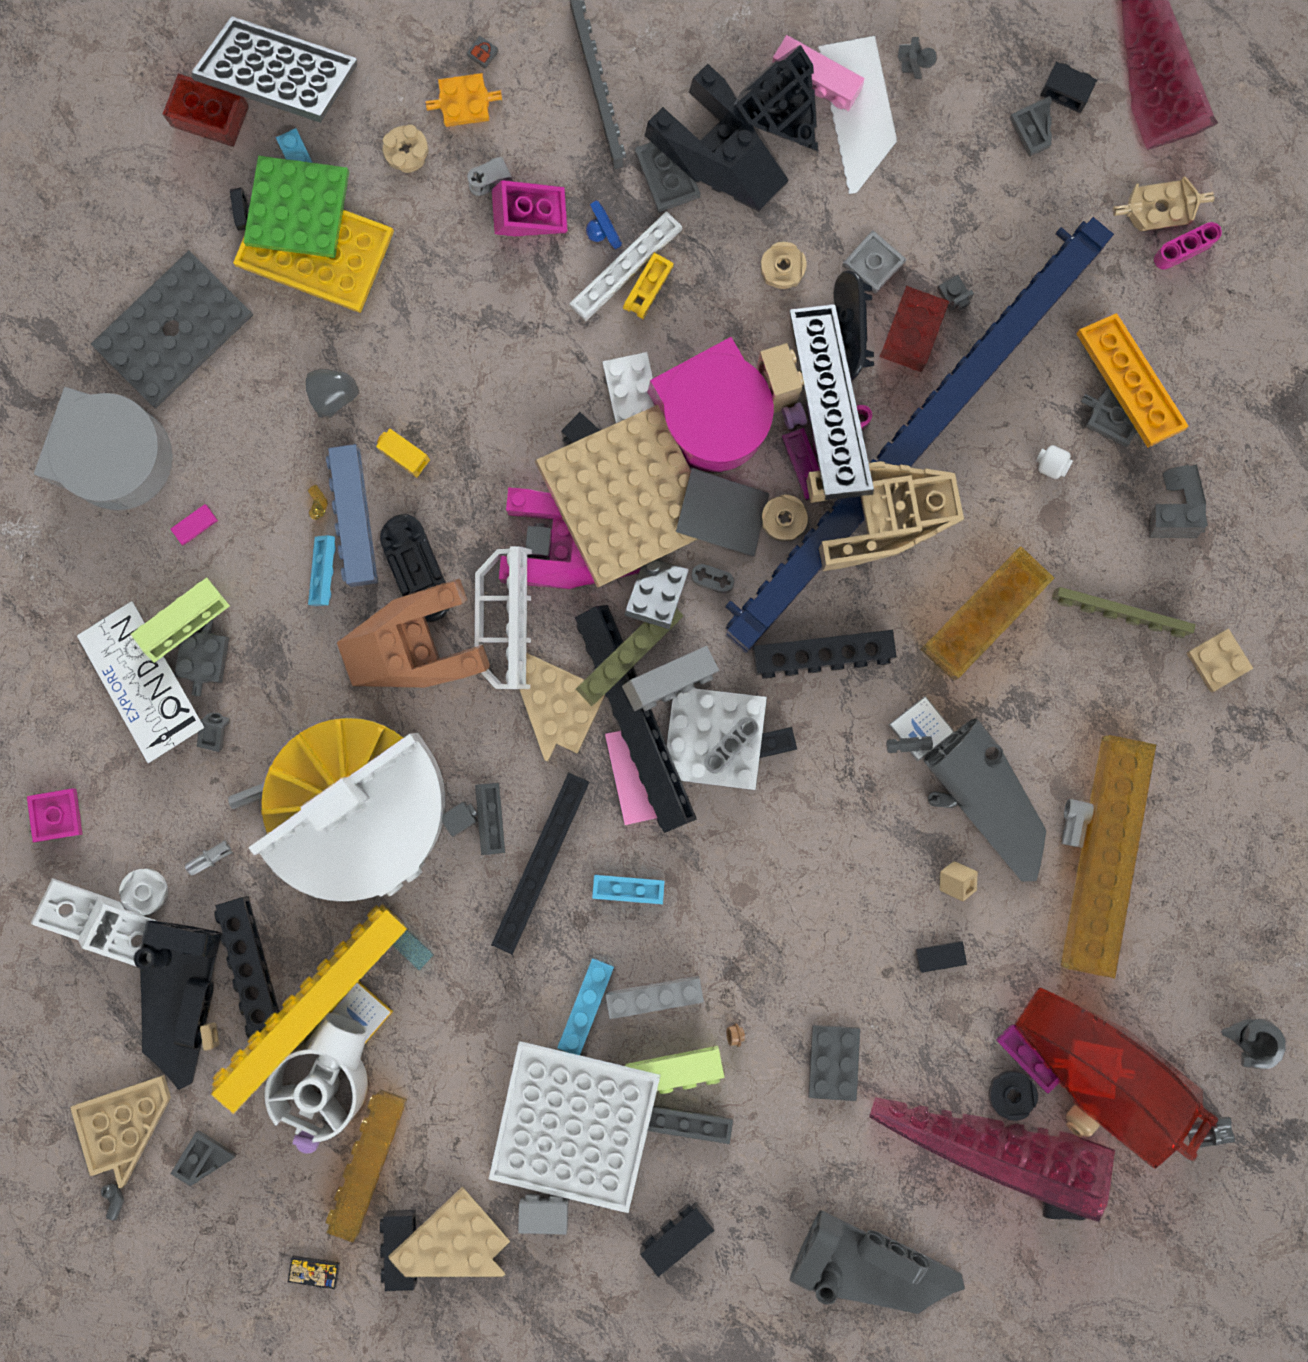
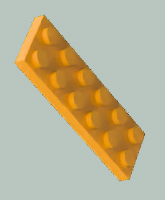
M1117 313L1079 329L1076 335L1147 448L1183 432L1189 427Z

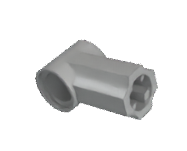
M1074 799L1067 800L1064 808V819L1066 821L1061 844L1083 848L1087 824L1091 822L1094 806L1092 803Z

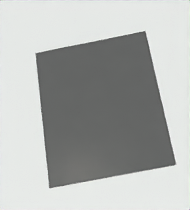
M692 468L676 532L754 556L762 527V512L768 502L770 493Z

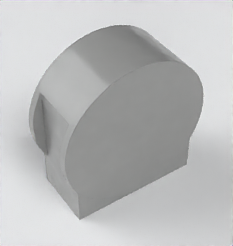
M64 387L34 475L50 484L69 490L97 507L115 511L128 510L148 502L162 489L172 467V446L168 434L160 422L134 401L117 394L98 393L90 395Z

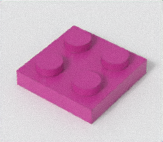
M76 788L27 796L33 843L83 835Z

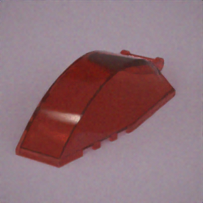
M1041 987L1036 990L1013 1025L1031 1049H1035L1044 1060L1042 1063L1046 1068H1050L1059 1079L1057 1082L1060 1086L1066 1088L1073 1097L1075 1105L1149 1166L1156 1169L1176 1151L1191 1161L1196 1160L1198 1157L1196 1152L1211 1127L1216 1126L1218 1123V1118L1203 1107V1090L1131 1031ZM1200 1117L1203 1121L1187 1146L1183 1141L1197 1118Z

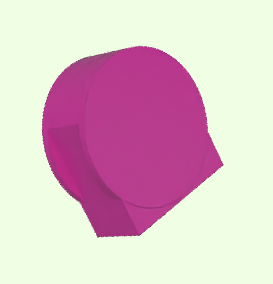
M732 337L651 379L647 391L655 406L658 405L662 411L667 428L675 442L679 445L687 464L702 471L723 472L735 469L746 463L760 448L773 420L774 403L771 390L761 373L744 360Z

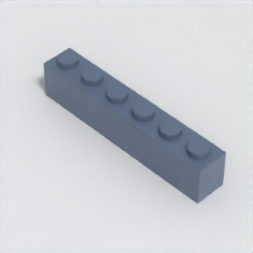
M356 444L328 448L329 456H326V463L328 469H331L332 478H329L331 492H334L335 500L332 501V508L334 514H337L338 523H335V530L337 536H340L341 539L338 553L340 559H343L344 568H341L343 582L346 581V584L350 587L378 583L360 449Z

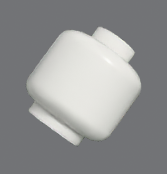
M1051 445L1047 450H1041L1036 462L1040 463L1038 466L1040 473L1053 479H1058L1061 476L1065 477L1073 460L1070 459L1071 455L1069 452Z

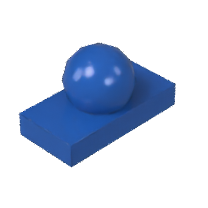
M594 201L590 206L597 219L591 220L587 224V237L593 242H600L607 236L610 244L616 250L622 246V242L599 201Z

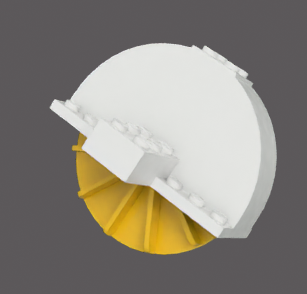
M356 718L328 720L311 726L291 739L281 749L269 767L262 792L261 810L267 835L248 848L253 855L260 853L269 867L282 880L308 895L332 901H356L377 895L382 897L384 894L390 897L403 887L401 882L407 880L409 883L422 873L421 868L425 865L424 861L432 851L443 825L442 817L445 814L446 803L444 782L439 766L419 733H411L403 738L384 725Z

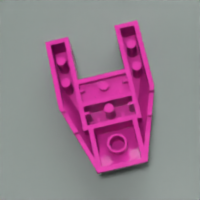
M508 487L506 511L509 516L553 520L549 560L527 558V585L574 589L579 586L595 584L551 493ZM501 556L499 580L501 583L507 584L509 576L507 556ZM641 567L619 578L639 574Z

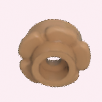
M736 1023L733 1026L727 1027L726 1036L728 1044L740 1047L741 1042L745 1041L744 1029Z

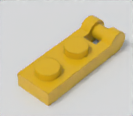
M654 252L626 299L623 309L628 312L633 311L637 314V317L644 319L674 267V263ZM637 297L644 300L642 305L635 302Z

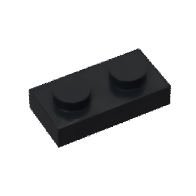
M789 727L763 733L759 758L797 750L793 728Z

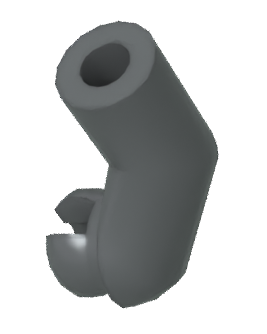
M111 1183L102 1187L101 1195L110 1202L105 1217L115 1221L120 1214L124 1197L119 1187Z

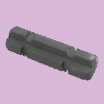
M924 736L922 739H919V737L900 738L899 741L897 739H888L886 748L888 753H898L897 750H900V752L920 751V748L922 750H931L933 748V741L931 736Z

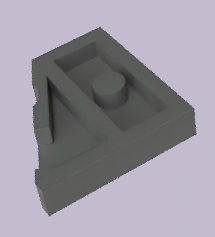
M1050 96L1012 113L1009 118L1029 157L1050 148L1052 144V133L1050 132L1052 125L1050 105L1052 99Z
M198 1130L170 1174L185 1184L192 1186L234 1159L237 1154Z

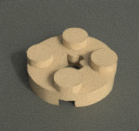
M414 125L396 127L383 137V153L387 163L392 168L395 167L402 172L408 173L416 171L423 166L429 152V147L423 133ZM403 145L411 146L409 153L405 154L404 151H400Z
M778 242L773 244L771 248L765 251L761 260V273L766 284L779 289L797 286L806 271V257L793 243ZM783 260L786 261V265H790L786 270H781L777 266Z
M781 495L771 499L765 505L762 512V527L771 538L777 541L790 542L795 540L804 532L808 523V514L804 504L798 498L791 495ZM784 513H788V518L791 519V522L782 524L781 519L778 518L779 514L784 515Z

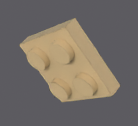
M1229 629L1222 631L1187 652L1188 657L1210 692L1218 690L1253 669Z

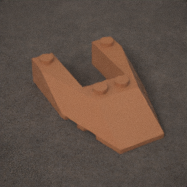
M460 578L394 599L339 640L337 645L352 686L425 688L485 672L490 667L483 645L439 658L425 619L426 615L461 605L467 601Z

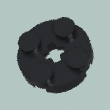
M1005 1071L995 1076L991 1081L988 1093L990 1104L996 1113L1007 1120H1023L1036 1107L1038 1091L1035 1084L1026 1075L1018 1071ZM1012 1089L1019 1093V1097H1015V1102L1007 1098V1094Z

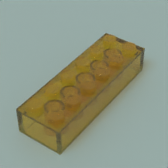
M1018 547L935 632L920 650L953 681L959 679L1055 578L1023 547Z

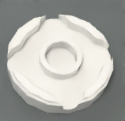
M138 869L130 872L122 880L119 888L121 903L126 910L139 915H150L157 912L165 904L168 896V886L164 877L152 869Z

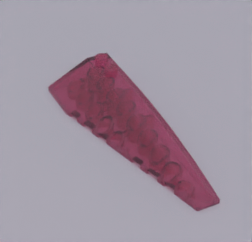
M1121 0L1125 47L1127 49V68L1130 80L1131 109L1147 150L1197 135L1218 124L1170 0Z

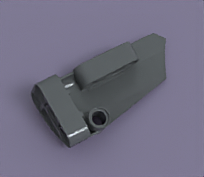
M977 718L971 719L925 756L924 762L1022 882L1037 881L1043 857L1046 828L1006 759L1001 746L998 745ZM990 747H995L993 754L987 756L986 750Z
M822 1210L818 1212L806 1235L790 1275V1282L808 1291L816 1292L817 1300L823 1304H832L837 1298L914 1314H919L937 1301L965 1289L961 1273L877 1231L869 1230L865 1232Z

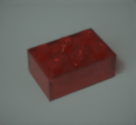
M178 73L162 115L173 128L234 147L249 105L243 96L195 81L192 77Z
M906 286L879 357L922 372L927 364L950 301Z

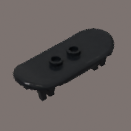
M846 270L839 274L835 281L833 297L850 378L853 381L859 375L862 368L874 366V361L866 359L874 357V352L866 349L868 340L866 301L872 300V295L866 292H871L872 286L863 282L857 272Z
M399 514L390 518L381 530L380 542L402 597L446 583L420 521L409 514ZM450 608L426 615V622L440 620L447 614Z

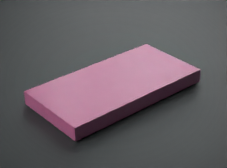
M621 731L605 734L625 825L657 818L653 806L648 801V794L639 779V772L630 757V750L626 741L622 738Z

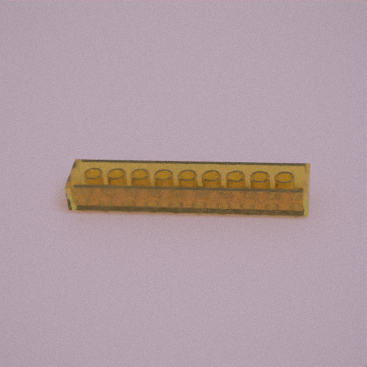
M1112 735L1102 736L1090 803L1094 806V812L1091 822L1087 824L1084 844L1081 850L1061 967L1114 979L1116 977L1156 744Z

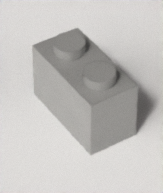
M537 1194L525 1195V1198H521L519 1202L518 1233L567 1234L569 1199H563V1197L550 1195L549 1198H539Z

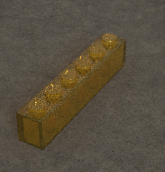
M382 1089L376 1095L373 1094L367 1107L371 1111L368 1118L364 1117L359 1131L363 1133L360 1141L356 1140L351 1151V1154L354 1155L352 1163H347L342 1177L346 1179L343 1187L339 1186L335 1194L334 1201H337L335 1210H330L326 1219V1224L329 1225L326 1233L352 1243L358 1237L407 1098Z

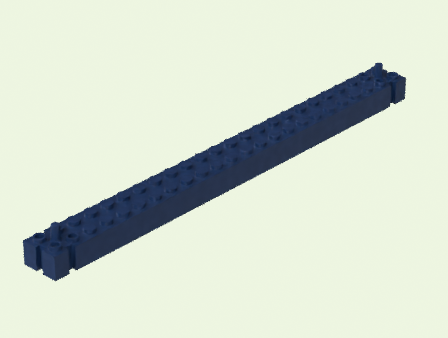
M1094 217L1088 223L1083 221L1074 231L1073 235L1060 227L1055 233L1064 241L1063 245L1059 248L1060 250L1047 261L1045 267L1032 278L1029 285L1017 295L1014 302L1002 312L999 319L987 329L984 336L978 339L969 353L962 357L951 374H947L936 391H932L921 406L923 409L920 407L916 409L906 423L908 426L905 424L901 426L891 440L893 443L889 441L886 443L876 457L878 460L876 461L873 458L870 463L881 461L885 462V464L906 465L911 468L1097 257L1114 233ZM861 496L837 499L832 507L833 511L827 510L819 519L816 525L818 528L815 530L812 527L804 536L801 542L803 545L801 547L796 545L786 559L788 562L786 564L781 562L773 571L771 576L773 579L770 582L765 580L758 588L756 593L758 596L755 599L750 597L742 609L732 601L726 604L725 608L734 617L727 623L725 636L745 654L821 570L822 563L819 552L821 543L823 541L850 537L865 520Z

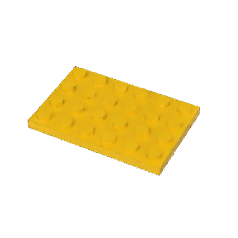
M343 210L335 258L250 247L243 243V238L233 264L238 268L361 313L394 230L389 226Z

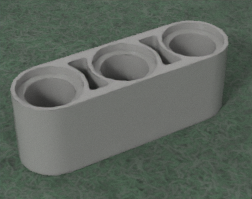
M751 717L742 718L707 754L704 760L706 769L714 774L723 772L758 735L759 726L757 722ZM751 722L755 726L754 732L750 735H745L741 730L743 724ZM734 739L738 742L736 751L728 752L725 745L728 740ZM714 756H718L722 760V765L718 769H712L709 765L710 759Z

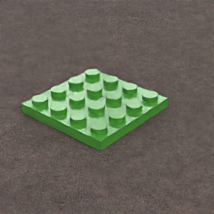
M258 155L243 243L250 247L335 258L349 169L347 167Z

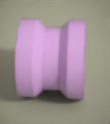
M800 402L795 403L790 408L787 406L782 407L783 418L788 429H793L798 424H807L806 415Z

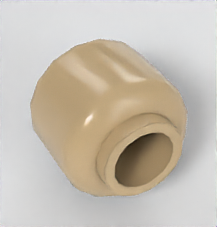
M1082 1100L1077 1101L1066 1114V1125L1076 1136L1090 1137L1102 1124L1101 1109L1092 1101L1088 1103Z

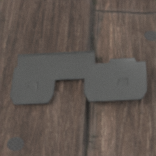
M1197 464L1167 469L1163 473L1166 490L1176 491L1184 489L1187 504H1206Z

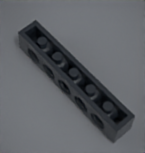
M893 630L765 644L753 647L756 676L761 675L762 679L776 677L775 673L783 672L785 676L798 675L800 670H808V673L822 672L821 668L831 667V671L845 669L844 665L854 664V668L867 667L868 662H877V665L891 664V660L897 657ZM866 644L875 646V655L871 656L865 652ZM847 646L853 650L852 658H845L842 655L843 647ZM825 649L829 651L830 659L828 661L821 660L818 655L819 650ZM797 652H803L807 655L806 663L800 664L796 661L795 655ZM774 655H781L784 658V665H774L772 657Z
M249 896L215 905L214 916L222 929L220 938L222 945L227 948L228 956L226 961L229 969L233 971L235 978L232 981L233 988L236 993H239L241 1001L239 1002V1010L241 1015L245 1016L247 1023L245 1025V1033L249 1039L257 1030L261 1032L266 1027V1020L274 1012L278 1014L280 1011ZM234 917L240 921V928L238 930H235L231 924ZM240 940L246 944V951L244 953L238 950V942ZM246 963L252 966L253 972L251 976L246 975L244 972V965ZM252 986L256 987L259 991L257 999L250 995V988ZM257 1010L264 1012V1021H259L256 1018Z

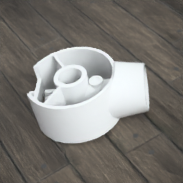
M328 1013L318 1023L309 1040L297 1046L271 1073L265 1087V1104L268 1114L275 1125L283 1121L296 1127L295 1134L297 1135L302 1130L314 1135L315 1137L312 1142L330 1139L346 1127L362 1107L368 1089L366 1069L360 1059L368 1030L362 1024L344 1015ZM302 1054L319 1055L314 1062L311 1072L299 1084L283 1086V1074L290 1058ZM341 1068L348 1076L352 1087L353 1100L349 1115H347L334 1096L339 1089L338 1073ZM312 1085L319 1087L322 1094H318ZM294 1099L297 1107L300 1109L299 1114L311 1120L314 1113L320 1111L329 1124L319 1128L289 1114L291 1107L287 1100Z

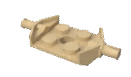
M1183 177L1181 181L1140 187L1138 183L1133 188L1126 205L1113 207V215L1127 214L1134 227L1140 231L1189 225L1193 222L1198 206L1201 203L1214 201V193H1198L1187 177ZM1156 203H1163L1166 211H1158L1155 206Z

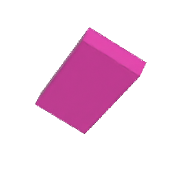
M204 504L170 530L181 545L184 546L218 520L209 507Z

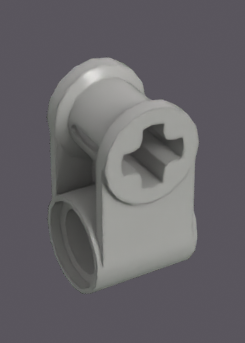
M502 157L494 158L483 165L471 169L467 176L469 189L475 196H483L491 192L501 180H513Z

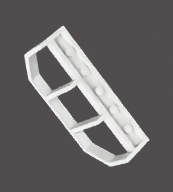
M510 546V549H497L475 573V647L484 646V643H509V647L506 649V658L508 660L507 684H502L489 669L482 672L483 676L495 689H530V685L526 684V643H531V638H526L527 601H531V596H527V554H532V550L519 546ZM507 555V564L509 566L507 588L509 596H484V576L501 556ZM484 601H507L506 608L509 613V623L506 627V633L509 638H484Z

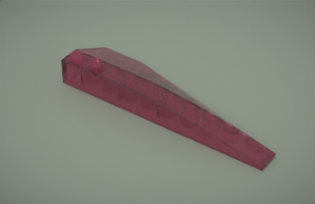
M875 1097L869 1118L907 1140L1005 1187L1100 1222L1109 1200L1115 1156L1114 1149L1067 1132L1060 1131L1059 1137L1048 1135L1049 1132L1046 1128L1038 1127L1037 1133L1025 1130L1024 1124L1015 1123L1008 1128L1004 1127L1002 1120L963 1114L962 1119L951 1117L952 1111L941 1110V1115L929 1113L928 1107L918 1105V1107L912 1110L907 1109L906 1103Z

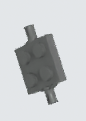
M1107 385L1098 399L1085 393L1080 402L1092 407L1091 417L1086 427L1125 447L1129 446L1137 430L1110 387Z
M214 619L202 627V631L193 633L179 645L175 677L193 681L192 696L201 697L203 683H222L229 637L211 633Z

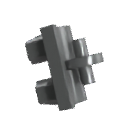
M912 37L911 44L899 45L898 59L902 61V72L913 73L915 79H922L920 67L927 69L934 66L937 61L935 50L932 48L922 49L919 37Z
M1227 1116L1186 1123L1190 1147L1195 1149L1235 1142L1231 1118Z

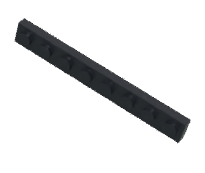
M568 772L493 939L492 946L509 954H514L589 786V781Z

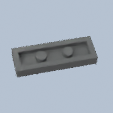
M499 783L475 785L481 855L505 853Z

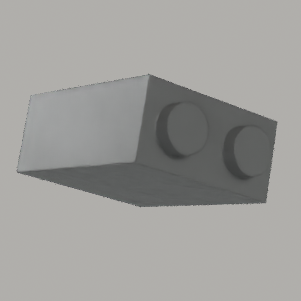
M1156 504L1149 515V538H1198L1206 528V504Z

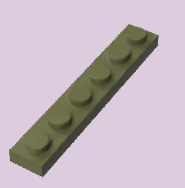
M1063 587L1055 589L1052 599L1057 600L1059 605L1072 607V605L1079 606L1081 611L1087 613L1101 612L1103 617L1109 619H1117L1119 617L1126 619L1125 623L1131 625H1148L1149 630L1157 632L1166 630L1171 632V636L1184 638L1187 635L1193 634L1196 624Z
M677 608L670 629L684 616ZM643 622L576 688L578 693L593 706L670 629Z

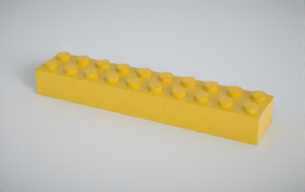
M383 903L379 907L377 905L374 906L367 914L369 918L363 924L358 923L350 932L352 936L346 942L341 941L333 950L335 954L329 960L325 958L316 968L318 972L312 978L308 976L300 984L301 990L295 996L291 994L283 1002L282 1006L284 1008L278 1014L274 1012L266 1020V1027L261 1032L257 1030L247 1041L249 1043L243 1051L239 1049L231 1057V1064L226 1069L222 1067L214 1075L211 1095L233 1114L407 930L403 921Z

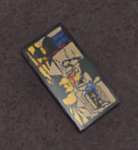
M293 1255L288 1282L335 1289L337 1287L340 1262Z

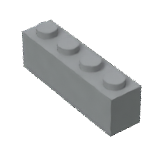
M705 646L628 681L622 687L634 711L643 708L645 712L657 706L656 701L662 699L663 702H667L675 698V693L680 690L684 694L694 689V684L697 682L703 685L713 680L712 675L718 672L719 669L708 647Z
M699 976L606 992L605 995L609 1019L704 1002Z

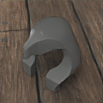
M321 368L307 374L305 381L306 392L312 407L320 418H332L338 410L353 401L360 394L355 379L345 372Z
M1265 1019L1243 1020L1221 1031L1224 1037L1233 1040L1244 1051L1241 1052V1066L1255 1069L1273 1068L1282 1060L1286 1051V1039L1283 1033L1272 1022Z

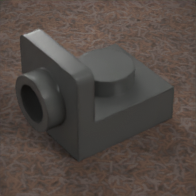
M959 275L937 287L950 312L956 308L961 310L967 307L974 295L972 290L968 291Z
M208 713L200 720L204 728L198 732L197 747L220 752L223 748L225 727L230 723V718L223 717L219 713Z

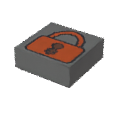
M479 36L468 50L467 56L486 69L499 51L496 46Z

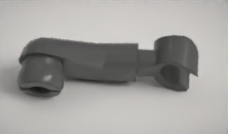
M935 791L928 795V802L931 806L953 808L958 805V802L951 794Z

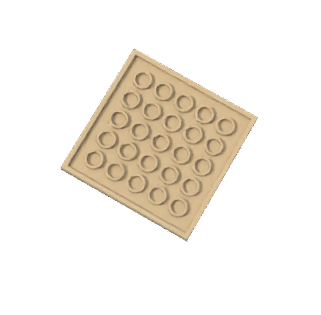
M658 405L535 461L597 588L698 540L676 532L691 470L679 445L671 436L665 417Z

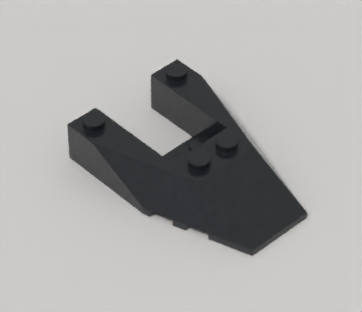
M707 64L693 77L689 93L720 122L699 140L662 107L648 121L644 136L695 182L699 183L701 181L713 187L712 190L718 193L724 192L734 197L733 200L756 211H760L789 180L759 129L748 125L734 106L738 97L727 81Z

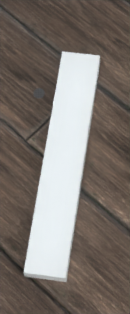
M666 211L570 302V306L587 321L649 262L654 252L657 254L682 230V226Z

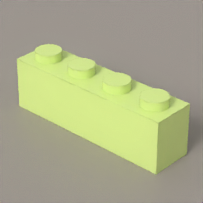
M206 577L184 595L178 597L164 610L158 612L145 624L139 626L130 635L141 650L155 663L230 605Z
M718 1046L625 1064L626 1067L659 1074L660 1079L657 1091L660 1094L673 1092V1088L680 1086L683 1089L697 1087L696 1083L706 1082L707 1085L720 1082L721 1078H724Z

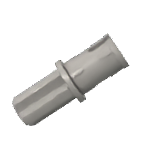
M224 840L208 851L203 850V854L185 864L188 874L193 876L210 865L213 867L215 862L232 854L229 844L226 845L227 842Z

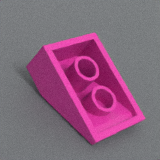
M501 180L492 189L495 235L529 236L567 232L564 187Z

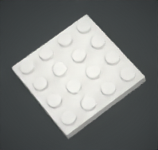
M695 688L682 694L681 690L676 692V697L672 700L667 748L681 781L756 790L767 697ZM742 718H753L759 726V733L723 772L714 774L708 771L704 765L707 754ZM751 722L743 724L742 733L745 735L752 734L755 726ZM734 739L728 740L725 745L728 752L736 751L738 742ZM714 756L710 759L709 765L712 769H718L722 765V760L720 757Z

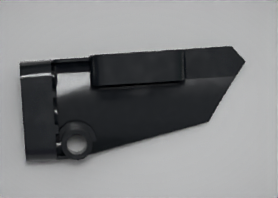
M147 920L141 941V949L134 955V964L140 969L142 1053L157 1065L175 1087L180 1090L192 1084L202 1044L200 1027L207 1022L214 983L211 980L221 940V932L176 923ZM148 953H150L152 957L151 963L147 961Z

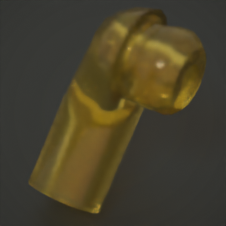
M313 485L307 490L314 500L309 510V516L314 520H318L324 516L328 500L319 487Z

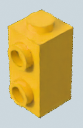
M391 428L387 432H383L377 440L378 444L376 447L382 454L416 478L430 461L427 454Z

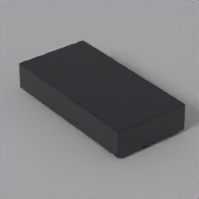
M963 941L915 949L920 973L967 965Z

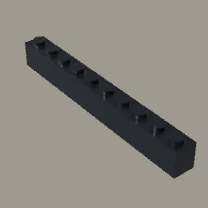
M608 605L595 606L575 617L577 629L584 639L586 651L591 656L595 666L594 669L623 643ZM633 666L605 696L611 704L614 718L618 721L622 738L626 741L630 750V757L637 767L639 779L648 794V801L654 808L657 823L662 828L663 833H666L697 820V817L652 709L645 712L643 708L634 711L622 687L628 681L638 677Z

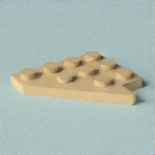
M526 653V684L530 685V689L519 690L544 760L549 761L556 744L578 754L605 694L591 706L576 690L584 679Z
M164 1075L70 1107L90 1176L113 1169L118 1187L122 1188L126 1185L171 1099Z
M462 1186L389 1255V1259L405 1277H503L505 1275L504 1271L493 1258L510 1240Z

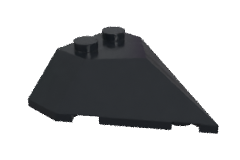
M799 45L773 62L740 92L734 106L748 125L818 151V142L815 139V128H817L815 89L812 88L814 68L802 46Z

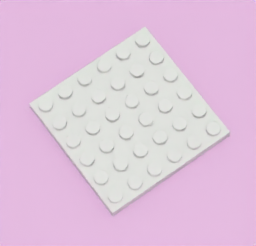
M520 1041L516 1052L489 1180L629 1213L660 1075Z

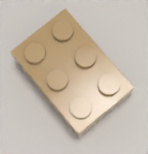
M787 343L760 351L757 370L764 377L771 390L774 413L782 411V407H793L797 403L798 398H800L802 385H804L801 371L797 372L795 363H797L795 352L793 349L789 350Z

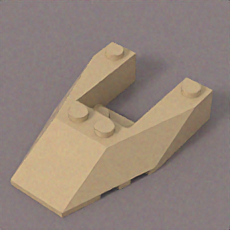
M881 461L869 463L874 493L873 495L861 496L868 534L823 541L819 547L823 571L847 568L897 555L963 521L964 516L955 473L932 469L922 470L910 468V466L890 465ZM809 472L806 481L810 503L827 501L824 498L820 472Z

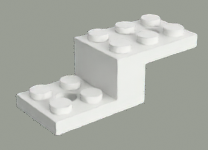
M52 878L31 924L76 939L83 949L136 966L134 964V955L141 949L142 944L134 946L131 944V939L136 935L143 936L147 920H156L125 910L119 901ZM63 904L72 905V910L67 915H61L58 912L59 907ZM148 953L147 961L151 963L152 957L151 954Z

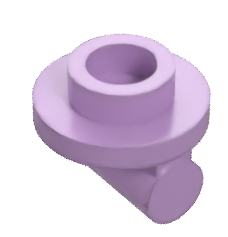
M303 1130L298 1135H295L293 1139V1144L296 1145L297 1149L306 1154L316 1151L320 1142H312L315 1136Z

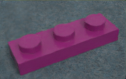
M802 428L782 435V440L804 499L807 501L810 500L806 481L809 472L819 471V467L805 430Z
M1011 1024L996 1039L1002 1048L1047 1094L1065 1078L1014 1024Z

